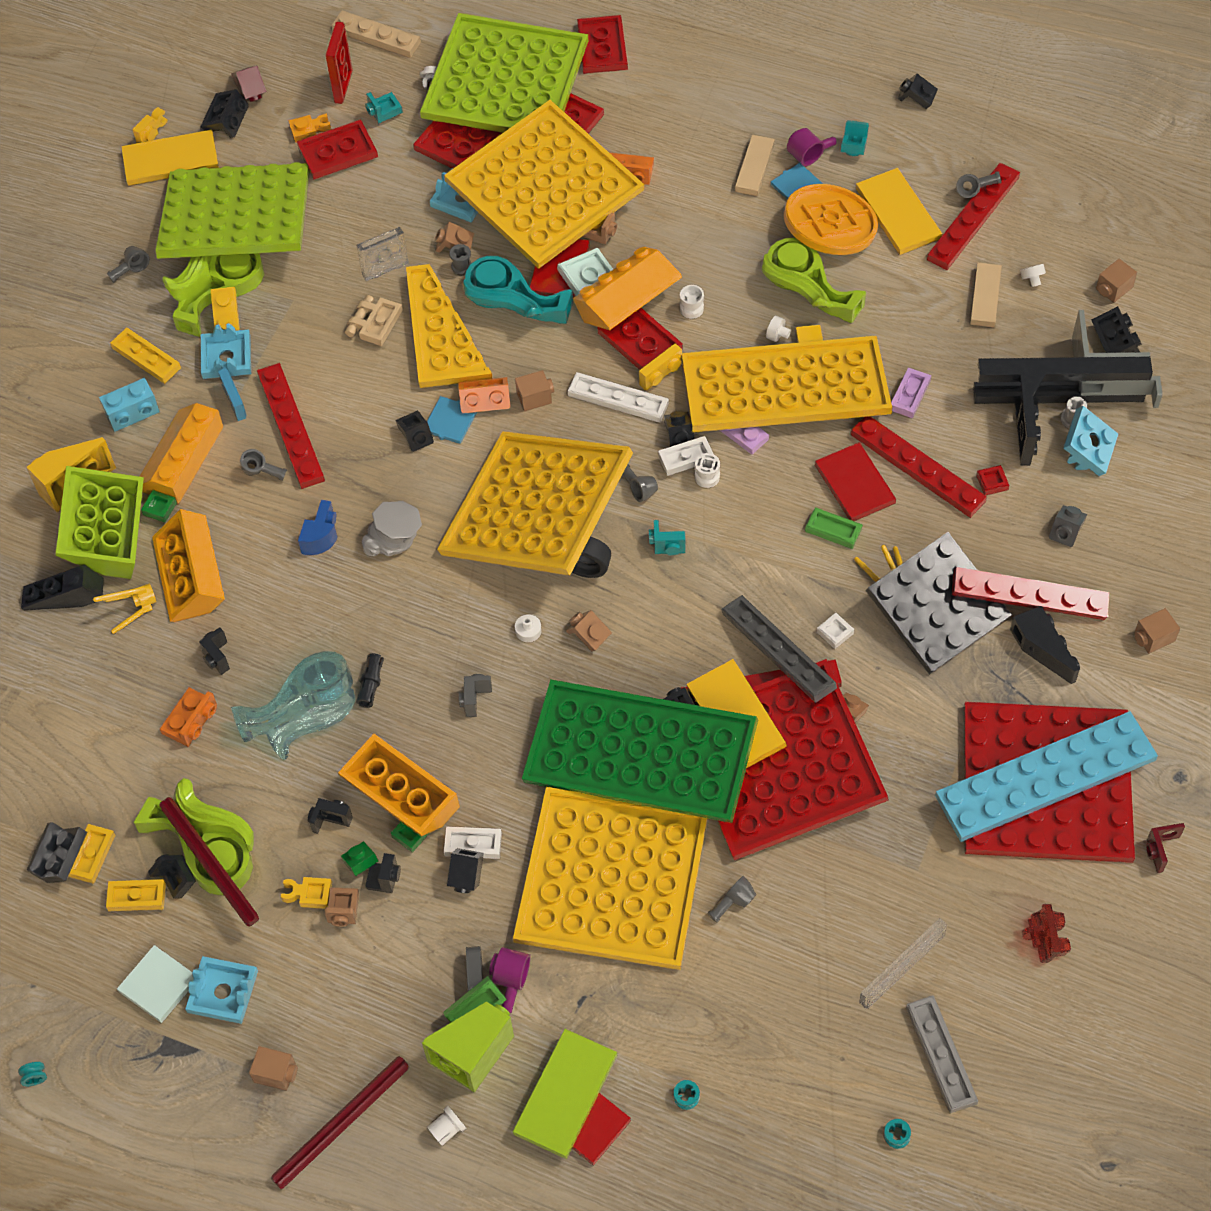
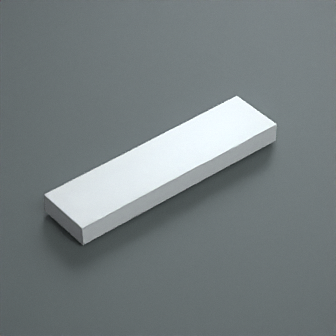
M576 372L568 389L569 397L661 423L669 404L668 398Z

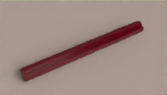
M167 797L161 801L159 806L245 925L250 927L259 921L257 912L173 798Z
M396 1057L271 1176L272 1181L280 1189L287 1186L409 1069L408 1063L402 1057Z

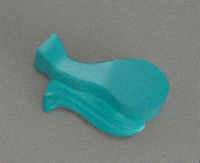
M499 256L479 258L471 263L466 270L463 282L464 293L476 305L484 308H506L527 318L567 324L573 306V293L571 289L551 296L539 295L531 290L521 272L511 262Z

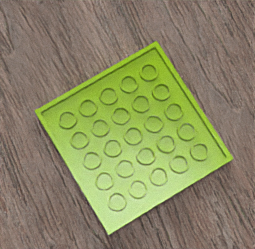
M458 13L421 108V118L504 133L549 100L564 112L588 44V34Z
M294 162L283 165L224 166L222 168L210 169L203 167L192 170L177 169L170 171L156 245L157 259L301 251L309 180L308 165L306 163Z

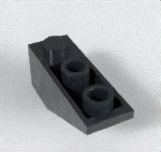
M83 564L23 586L21 609L27 611L76 608L95 603L93 601L94 597L103 595L104 577Z
M1039 606L1014 616L1010 631L1021 650L1070 684L1075 683L1080 671L1079 662L1068 651L1065 638L1056 631L1051 615L1046 614L1043 607Z

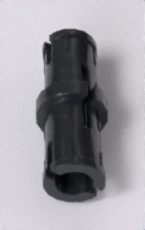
M370 653L367 655L365 670L359 679L361 685L356 699V703L361 707L370 708L373 706L376 689L380 686V672L384 657H381L379 654Z

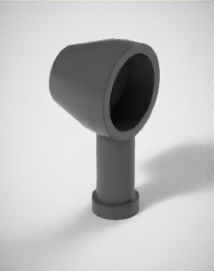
M999 171L981 178H977L972 174H965L957 181V192L965 198L974 197L981 187L1001 183ZM965 182L972 184V188L969 191L963 188Z
M129 246L124 251L125 262L112 271H108L107 275L114 283L116 279L129 270L141 272L149 265V255L141 248Z
M246 450L240 458L241 469L249 476L259 474L262 471L282 481L285 477L287 469L266 463L264 455L259 450ZM253 464L256 468L251 469L247 465Z
M627 464L622 475L630 483L634 498L638 502L649 499L658 490L657 481L653 476H636L631 470L630 465Z
M742 876L726 893L723 899L707 913L712 920L718 923L720 917L733 903L745 908L755 898L757 894L748 879Z

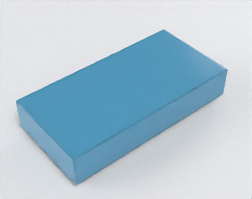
M228 369L218 370L221 384L237 420L246 419L247 415L243 402Z

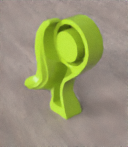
M785 238L777 241L770 247L768 253L764 255L761 270L763 274L776 286L798 292L813 307H817L827 314L852 323L864 308L866 291L839 292L832 288L827 282L823 262L817 250L804 245L796 238Z
M260 254L191 257L188 266L177 278L171 279L163 276L162 282L165 288L179 302L178 308L173 313L176 329L197 337L201 336L200 314L204 308L212 304L211 289L235 287L237 297L256 289L264 277Z
M183 778L177 783L173 800L239 889L242 888L250 879L253 869L252 857L250 855L254 845L253 830L242 817L200 801L194 794L191 780ZM148 797L134 821L138 832L149 833L167 829L175 832L180 838L186 863L199 886L210 894L223 895L159 806L161 800Z

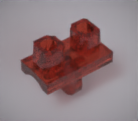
M1043 904L1041 910L1031 914V919H1028L1029 927L1022 930L1023 939L1032 940L1033 947L1038 949L1040 963H1048L1053 958L1065 956L1071 951L1069 939L1058 937L1057 931L1065 927L1064 913L1053 911L1052 904Z

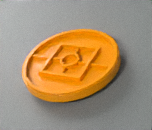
M813 184L799 188L789 196L784 209V221L791 234L804 245L827 254L849 255L858 253L866 249L873 242L878 229L877 216L872 207L856 193L835 185Z

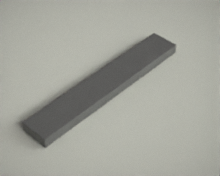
M743 595L721 609L723 615L815 703L837 689L836 682Z

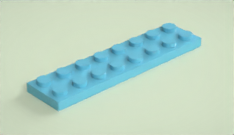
M1129 711L936 791L935 797L957 837L962 842L1157 760L1158 755L1133 714Z

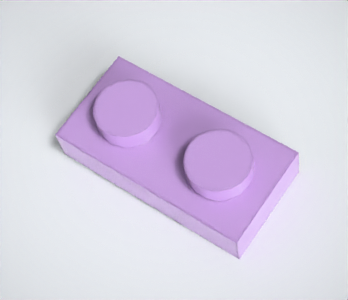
M908 368L891 402L892 411L913 418L929 386L931 375Z
M759 427L720 430L751 455L769 440V434Z

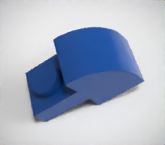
M321 500L315 521L304 520L298 539L301 554H321L335 544L338 538L335 529L337 514L333 511L331 501Z

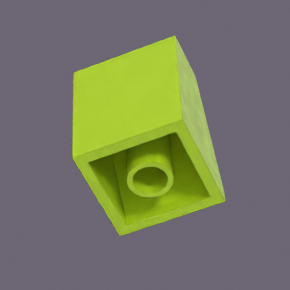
M488 1002L476 1007L423 1040L422 1045L427 1062L475 1093L514 1038L510 1013L501 1005L496 1004L493 1006Z

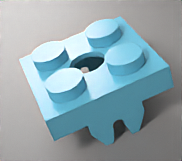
M443 172L442 180L438 179L436 182V192L430 200V207L472 223L478 212L467 201H456L455 197L459 194L445 182L444 175L447 173Z
M229 323L226 324L225 330H222L218 324L215 325L213 333L201 334V375L203 379L219 378L218 370L223 368L228 369L230 376L252 374L251 335L249 330L236 331L235 327ZM225 351H230L234 354L233 358H227L226 362L222 361L220 355Z
M1084 406L1076 409L1066 438L1064 449L1070 453L1067 463H1076V470L1090 469L1098 476H1101L1107 472L1118 433ZM1089 435L1097 436V447L1092 445V440Z
M202 956L199 968L194 969L192 972L194 979L193 982H189L190 996L185 1010L189 1014L242 1024L257 977V967ZM220 984H227L231 988L230 995L225 999H219L214 994L216 987Z

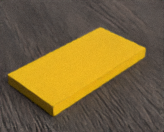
M212 130L121 146L128 186L168 179L170 171L177 169L219 168Z
M898 168L856 183L857 192L872 207L879 225L899 255L935 242L942 237V232Z
M734 659L687 683V688L698 706L757 716L758 724L746 768L787 747L783 737Z

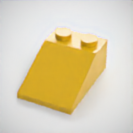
M103 437L46 452L41 457L34 459L26 467L39 496L56 512L61 510L66 466L112 472L116 469L106 440Z

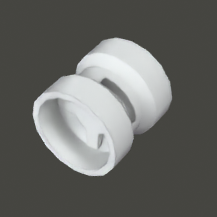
M687 285L680 292V313L686 318L694 319L703 314L704 292L699 286Z
M711 453L701 454L695 460V481L703 488L714 487L720 479L719 458Z

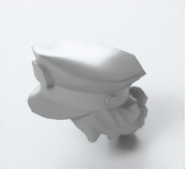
M404 501L382 502L372 513L374 521L367 529L368 534L362 539L364 553L372 557L379 553L392 556L409 549L417 535L418 529L422 526L418 509Z

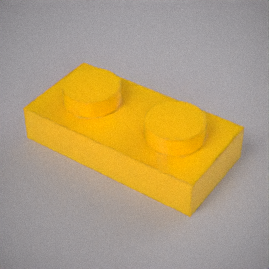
M236 288L211 289L214 327L219 324L221 329L225 330L226 324L230 323L235 327L236 331L240 330Z
M674 344L639 370V385L647 391L652 386L658 385L670 372H675L682 364V349Z
M88 824L85 829L87 835L68 877L94 884L115 838V833L112 830Z
M164 879L108 881L106 908L108 911L163 910L166 883Z

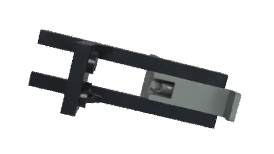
M1078 310L1072 335L1074 357L978 358L979 382H974L973 385L974 404H1014L1020 465L1029 466L1033 456L1037 455V441L1041 439V428L1036 426V420H1038L1039 403H1067L1073 397H1081L1086 403L1144 402L1146 395H1151L1153 408H1159L1162 398L1160 376H1152L1150 352L1089 353L1084 310Z

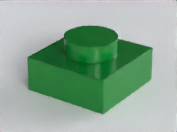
M152 490L141 511L146 517L166 523L177 502L175 497Z
M400 822L391 832V837L413 853L430 833L420 836L407 825Z
M364 841L351 847L349 851L341 855L344 864L355 876L379 862L376 854Z

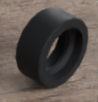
M590 537L572 573L586 578L604 576L611 560V550L608 545L601 540Z

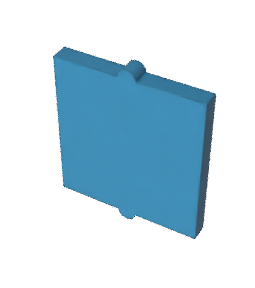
M798 163L788 171L784 170L783 174L772 180L770 185L788 200L789 196L799 188L823 183L802 164Z
M440 396L427 422L432 435L439 437L440 440L446 439L461 444L477 412L462 413L460 400L455 401Z

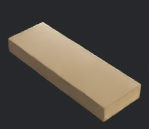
M752 135L737 179L735 192L758 196L775 139Z
M977 263L970 325L995 328L1002 265Z

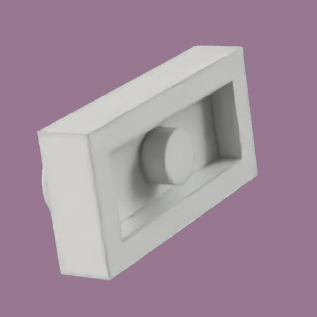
M703 436L659 450L658 457L666 475L669 476L694 468L695 460L698 456L704 453L713 454L706 437Z
M446 827L444 855L451 857V853L456 848L483 852V858L500 859L502 831L501 829Z

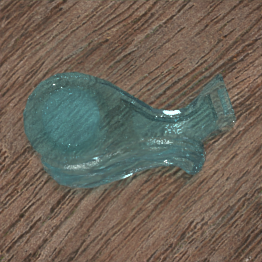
M323 651L308 656L293 669L276 697L268 704L259 708L231 707L236 726L243 741L248 742L258 735L266 734L273 750L283 760L287 759L291 742L306 734L331 727L349 714L356 700L354 690L351 689L353 677L347 661L341 654Z

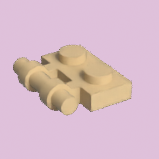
M366 295L364 300L360 301L357 305V312L354 317H351L347 322L348 327L345 334L353 337L356 332L360 331L361 340L382 346L403 311L402 304L381 297L377 304H373L375 299L370 295ZM366 315H369L367 321L363 320Z

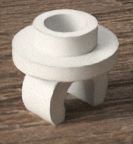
M436 66L424 67V70L420 72V77L424 78V89H428V82L433 80L437 69Z

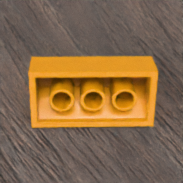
M640 247L634 251V255L617 263L616 268L612 271L600 275L598 281L591 286L582 288L579 292L580 294L575 296L573 301L584 323L611 330L681 279L682 276L659 250Z
M198 403L178 410L139 476L144 477L142 493L150 495L152 490L175 497L179 505L223 429L219 410Z
M180 509L152 536L170 622H178L209 614L225 600L206 515Z
M373 734L338 772L339 776L420 836L443 827L460 808L457 794L376 734Z

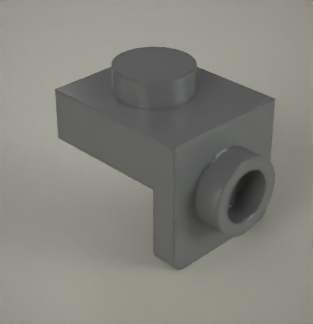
M1063 505L1055 518L1049 539L1073 547L1088 514L1083 513L1077 507Z
M483 674L464 676V691H459V705L465 708L466 717H477V693L492 692L491 676Z

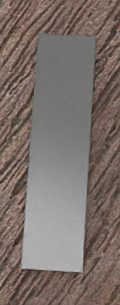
M934 995L908 1003L906 1005L907 1012L950 1114L977 1105L978 1099Z

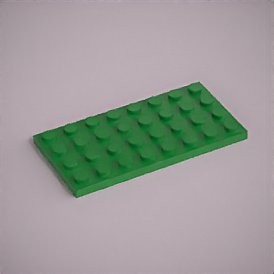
M550 679L522 780L528 784L576 791L606 799L732 823L758 718L757 716Z

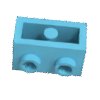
M145 378L99 397L105 415L114 432L160 412L155 396Z

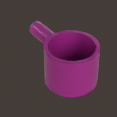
M802 128L790 136L787 143V151L800 164L806 167L815 163L822 155L824 149L835 146L837 140L835 137L820 140L808 128Z
M502 947L499 953H494L492 957L489 975L493 976L492 982L494 984L507 987L504 995L507 1000L502 1003V1007L512 1014L517 991L523 989L528 975L531 955Z

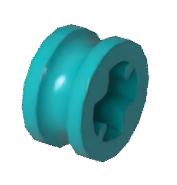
M31 1062L21 1066L18 1069L19 1075L23 1076L20 1080L21 1085L30 1087L43 1083L47 1079V1074L42 1072L45 1069L44 1063Z
M683 1080L676 1084L674 1088L675 1104L683 1110H690L697 1106L700 1099V1090L697 1084L691 1080ZM686 1089H690L691 1095L695 1094L694 1098L689 1097L687 1101L682 1100V1095H678L679 1092L684 1093Z
M902 1119L890 1120L884 1130L886 1143L894 1149L906 1147L911 1139L909 1124ZM895 1127L901 1128L902 1134L906 1136L904 1138L900 1136V1140H895L890 1130L895 1131Z

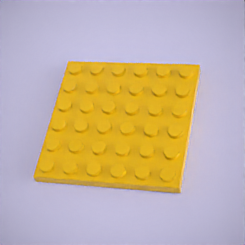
M551 100L544 103L444 175L445 182L538 269L604 221L609 214L616 212L644 191V184Z
M502 431L437 550L442 556L570 576L633 454L631 448L628 446Z
M546 787L513 942L681 970L708 818L606 799L576 791Z

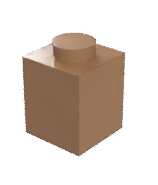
M1118 259L1099 274L1096 290L1103 297H1107L1115 303L1134 287L1137 271L1121 259Z
M543 370L515 378L516 393L524 411L552 403L551 393L555 392L551 378L547 379Z
M1164 608L1138 621L1134 632L1135 639L1150 654L1175 642L1180 627L1168 610Z
M258 1046L249 1074L254 1083L287 1091L289 1083H293L296 1078L298 1066L292 1054Z

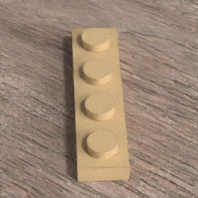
M343 10L331 25L333 31L336 22H344L347 37L409 58L412 57L421 43L420 36Z

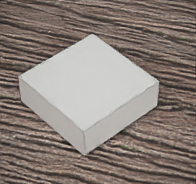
M835 613L817 627V633L836 649L854 634V628Z

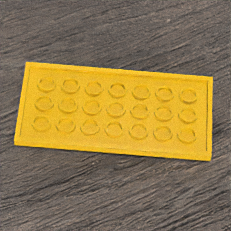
M877 336L682 353L692 432L892 414V404Z

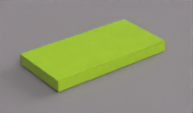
M564 1029L513 1130V1135L567 1159L618 1056L617 1052Z

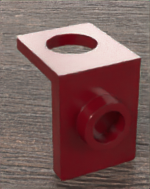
M1184 823L1151 828L1147 838L1146 851L1149 859H1153L1157 873L1164 872L1168 863L1162 841L1180 838L1185 828Z

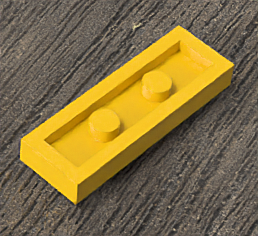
M127 327L110 342L113 350L164 384L181 369L180 363Z

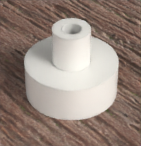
M1044 264L1022 269L1020 273L1022 280L1030 278L1031 286L1034 287L1041 285L1039 275L1045 274L1046 271Z
M778 316L773 317L767 329V339L777 342L781 336L789 338L791 329L785 327V319Z
M527 614L517 619L515 632L518 639L523 642H533L540 637L541 623L536 616Z

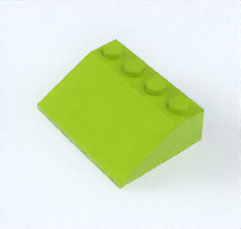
M66 466L55 556L80 566L84 564L93 571L105 576L131 579L136 559L144 477Z

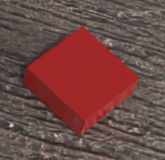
M1001 465L977 471L976 477L984 495L1009 490L1010 485Z

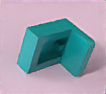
M371 92L366 94V110L370 116L375 117L378 123L403 113L401 104L392 92L376 99Z
M846 121L841 152L849 156L864 155L869 123Z
M654 520V529H649V545L654 544L655 554L677 555L685 553V531L659 532V520Z

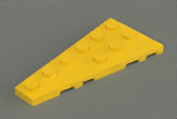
M430 264L406 267L419 387L425 388L457 384L464 381L493 379L492 372L483 361L480 351L475 347L472 337L458 313L455 312L449 297L443 291L441 283Z

